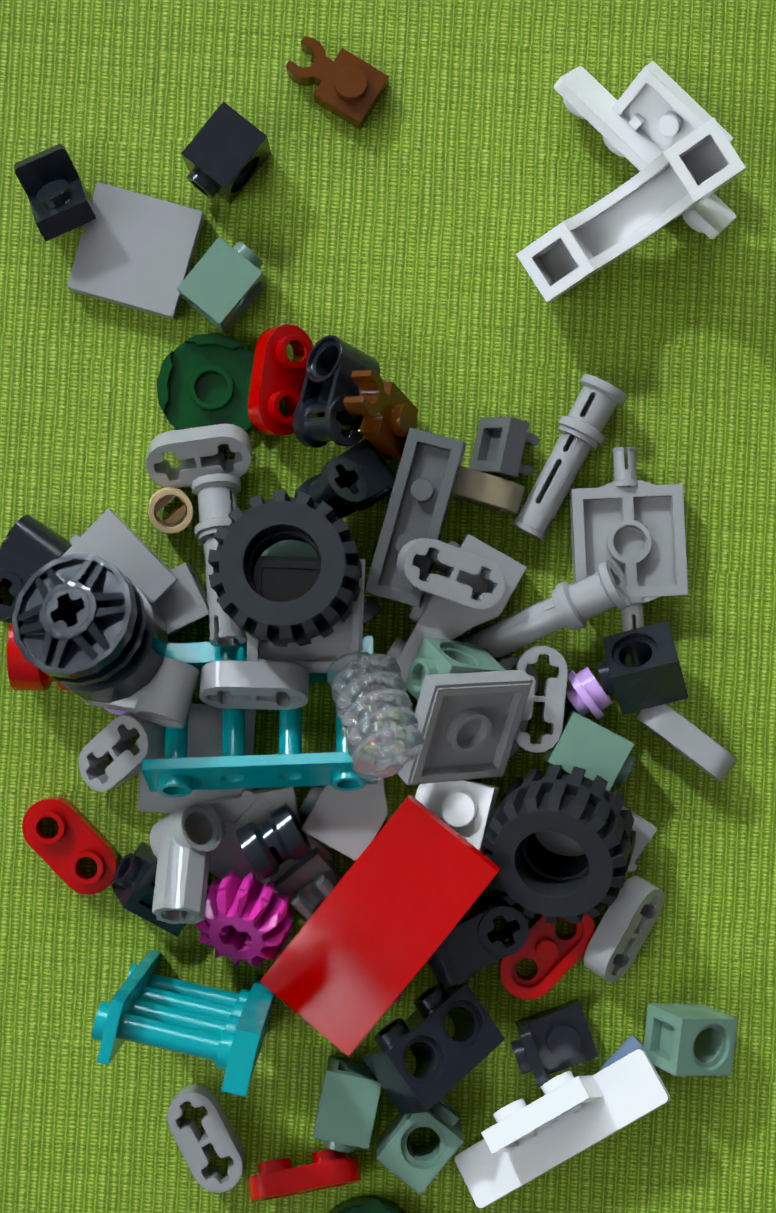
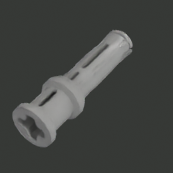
M582 375L579 381L582 389L568 416H561L557 423L559 425L557 430L561 435L542 471L539 473L520 513L512 523L514 527L541 541H544L545 534L565 496L568 494L590 449L597 450L598 446H602L605 440L602 432L616 406L624 405L627 399V395L619 388L593 375Z
M207 474L193 480L191 488L193 495L198 498L200 523L194 528L195 537L199 544L203 545L205 554L207 602L210 619L209 639L210 644L213 646L232 647L238 646V643L244 644L247 641V635L245 630L232 621L217 602L218 596L211 588L208 576L213 574V567L208 563L210 549H217L218 542L214 535L219 526L227 529L232 523L228 514L238 507L237 494L242 490L241 480L231 474Z
M606 560L598 565L599 571L572 584L566 581L557 584L556 588L552 590L551 597L470 636L467 635L461 638V641L479 643L496 660L566 626L571 630H580L587 626L588 619L615 606L620 610L629 607V595L618 571L609 560Z

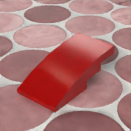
M410 794L259 982L349 1057L437 950L501 868Z

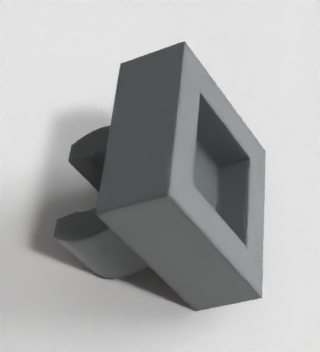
M480 417L469 468L498 477H518V475L532 474L533 467L521 463L524 446H538L540 439L535 434L527 432L529 422L514 417Z
M315 847L312 854L301 859L274 881V888L278 893L289 896L288 904L306 923L342 879L343 875L320 849Z

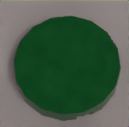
M220 333L195 335L185 340L174 352L172 350L163 360L157 378L158 403L169 423L177 430L217 424H233L241 427L248 433L253 427L248 415V399L255 354L238 339Z

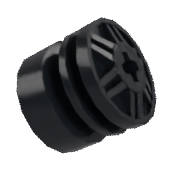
M75 553L51 560L31 575L17 596L12 615L14 641L24 658L87 701L110 703L129 698L149 684L163 664L168 644L165 618L153 600L140 588L136 587L116 566L99 556Z

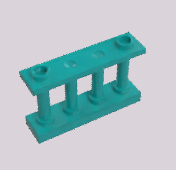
M363 636L361 674L310 673L309 683L331 682L335 685L336 752L302 753L301 707L279 710V754L245 755V709L222 708V756L187 758L188 713L183 728L165 727L164 758L142 759L141 770L150 792H158L166 797H184L191 794L192 790L331 785L334 789L340 791H355L364 788L366 784H378L376 751H359L358 685L363 681H375L373 636ZM247 641L244 644L238 643V646L217 647L211 645L210 642L168 643L164 657L185 662L199 669L200 676L196 687H200L201 670L205 664L213 661H247Z
M149 950L139 964L132 963L127 980L113 996L110 1003L103 1001L100 1003L92 1030V1039L101 1041L96 1062L109 1065L125 1040L215 1061L214 1068L226 1070L221 1091L246 1097L267 1032L275 997L274 993L259 982L263 975L257 974L251 990L241 988L239 994L157 975L156 971L161 952Z

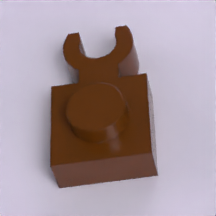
M304 36L301 40L302 51L311 55L315 61L306 68L299 67L296 63L288 61L286 65L288 76L299 85L309 86L316 84L318 88L313 94L314 102L361 130L389 85V76L343 48L335 60L332 61L326 57L325 50L320 42L314 38Z
M374 370L352 371L351 378L358 384L360 394L359 396L344 398L343 404L350 414L362 415L364 417L360 432L386 459H401L409 428L416 429L418 409L394 382H383L378 372Z

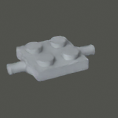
M636 447L612 449L615 481L598 488H576L569 490L573 583L599 571L598 565L609 560L621 576L630 599V606L621 610L622 632L644 627L643 603L658 597L688 595L683 484L654 485L637 480Z

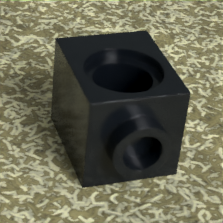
M223 101L181 155L190 172L186 178L196 189L210 199H213L218 194L231 204L271 155L267 136Z
M668 621L602 637L607 660L597 662L601 683L607 695L616 693L622 714L689 698Z

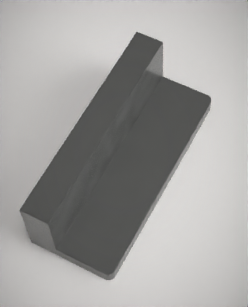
M409 428L364 590L365 593L419 608L422 607L425 592L412 588L401 579L396 565L398 554L405 544L417 538L440 541L466 448L464 441ZM431 549L428 550L426 555H415L412 565L420 569V580H422L425 573H431L434 562L430 559Z

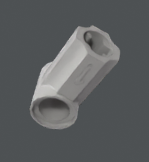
M164 657L163 664L150 683L131 697L110 703L87 701L82 697L81 700L92 706L131 712L143 720L161 726L183 728L200 671L185 662Z
M195 802L157 821L151 829L150 846L153 854L158 859L152 913L156 915V920L169 924H196L204 920L210 851L218 847L223 837V824L218 813L205 803Z

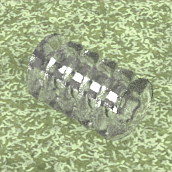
M356 651L346 653L332 661L327 669V681L331 686V695L336 703L337 716L342 723V733L347 740V750L352 758L353 770L358 777L366 781L382 780L395 775L403 769L406 763L415 759L423 750L425 741L420 730H418L419 723L412 711L413 705L406 693L407 687L402 676H400L401 669L397 660L387 654H370L369 652Z

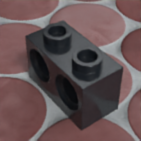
M467 983L446 988L436 984L427 989L414 1001L417 1010L405 1021L402 1018H398L383 1027L374 1036L377 1045L363 1057V1060L401 1115L428 1112L505 1039ZM447 1014L454 1023L455 1031L453 1038L449 1036L446 1030L445 1020ZM408 1049L413 1052L416 1059V1069L413 1075L407 1069L405 1062Z

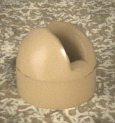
M166 487L155 492L150 498L148 515L153 526L159 531L170 534L184 530L190 524L193 517V506L189 497L182 490ZM177 496L182 503L161 520L157 513Z

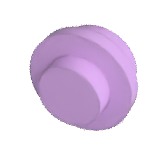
M588 666L577 674L574 670H571L568 673V680L571 685L566 688V696L581 716L584 717L589 712H592L597 720L605 716L602 710L611 705L613 701L605 693L602 685Z

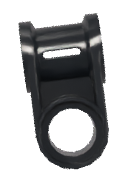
M333 335L321 338L314 345L307 358L306 374L298 405L293 414V429L299 442L311 448L325 446L330 441L340 446H352L359 443L364 437L360 432L364 417L362 415L350 414L346 410L343 401L345 397L359 396L360 394L358 384L351 378L352 371L374 370L380 375L379 362L375 358ZM318 413V417L309 418L310 414ZM342 426H351L349 430H342Z
M364 439L327 462L323 466L322 473L306 480L296 489L294 498H297L298 492L309 494L315 503L320 505L324 501L334 509L335 515L339 519H343L358 510L361 512L390 494L393 490L396 476L380 452L367 439Z
M30 515L23 516L14 524L0 547V589L2 587L10 589L9 593L15 597L11 606L4 605V601L0 597V620L6 623H12L17 596L31 575L51 560L60 558L72 546L70 541Z
M493 891L477 898L428 959L427 963L439 985L447 987L463 982L479 970L509 955L515 954L524 946L529 933L527 920L518 909L516 903L510 906L502 899L503 892ZM502 915L506 927L496 931L492 919Z

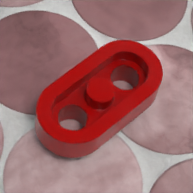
M287 324L269 328L261 334L256 344L248 399V415L253 426L267 436H283L294 433L292 424L293 414L298 405L303 386L307 358L313 348L308 334L295 325ZM288 344L293 349V361L287 356L286 349ZM281 399H283L287 405L285 416H283L279 410V402Z
M48 797L36 802L27 810L22 822V831L26 842L72 890L90 895L99 893L112 884L116 868L120 863L119 854L113 844L72 802L62 797ZM45 817H51L57 821L59 830L56 836H48L43 832L41 823ZM83 857L92 858L96 862L98 868L96 875L87 876L82 873L80 861Z
M584 913L582 922L574 923V929L569 935L560 936L555 933L556 924L546 923L545 916L538 914L528 924V939L524 946L515 954L499 960V974L507 991L513 996L525 1000L536 999L546 994L585 954V950L595 933L594 922L589 915ZM530 958L536 962L534 972L526 976L519 974L516 971L517 963L521 959Z
M327 1149L312 1153L313 1164L292 1167L291 1158L257 1164L259 1174L248 1177L251 1202L278 1199L360 1182L362 1179L358 1157H347L346 1152Z

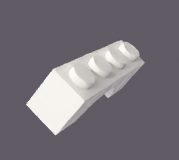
M713 117L662 152L658 158L626 183L587 209L563 221L516 255L545 301L556 300L743 174L747 169Z

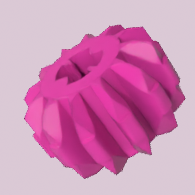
M230 871L222 880L214 879L212 885L207 887L204 920L194 924L201 932L199 943L214 946L215 958L223 955L230 957L235 967L243 960H246L256 968L266 959L274 960L277 954L282 951L293 926L292 918L294 914L288 909L289 896L274 893V880L267 883L259 882L253 871L244 879L233 871Z

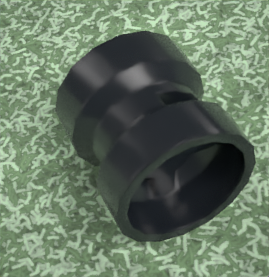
M287 803L272 810L268 820L260 824L250 822L236 830L239 843L249 863L261 880L276 874L279 871L280 864L289 859L299 861L313 853L305 832L301 830L302 827Z

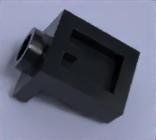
M57 144L14 165L15 174L29 199L35 223L45 242L96 219L87 190L64 145Z
M141 842L135 852L127 854L117 866L112 888L123 908L178 937L186 924L162 922L156 920V915L152 913L158 859L153 854L151 846Z
M577 999L515 1021L520 1035V1039L511 1041L516 1060L522 1075L533 1071L538 1088L548 1081L547 1075L599 1057Z

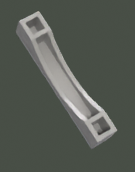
M467 534L461 545L453 540L449 544L488 558L500 566L506 579L505 593L501 600L491 608L479 610L464 607L425 593L422 607L414 606L408 616L417 624L407 642L396 637L381 664L382 667L390 671L381 688L377 690L369 685L358 704L359 718L362 719L359 725V751H376L378 784H366L364 788L355 791H340L334 789L331 785H325V787L312 786L298 811L307 816L301 828L303 832L354 861L358 859L375 838L388 815V804L384 786L385 748L392 719L404 692L407 690L404 685L408 677L409 668L417 656L424 637L453 640L470 628L499 617L527 568L525 565L470 534ZM437 564L435 569L445 573L446 566ZM482 568L478 575L459 571L456 581L473 588L471 598L474 597L476 592H486L489 582L482 579Z

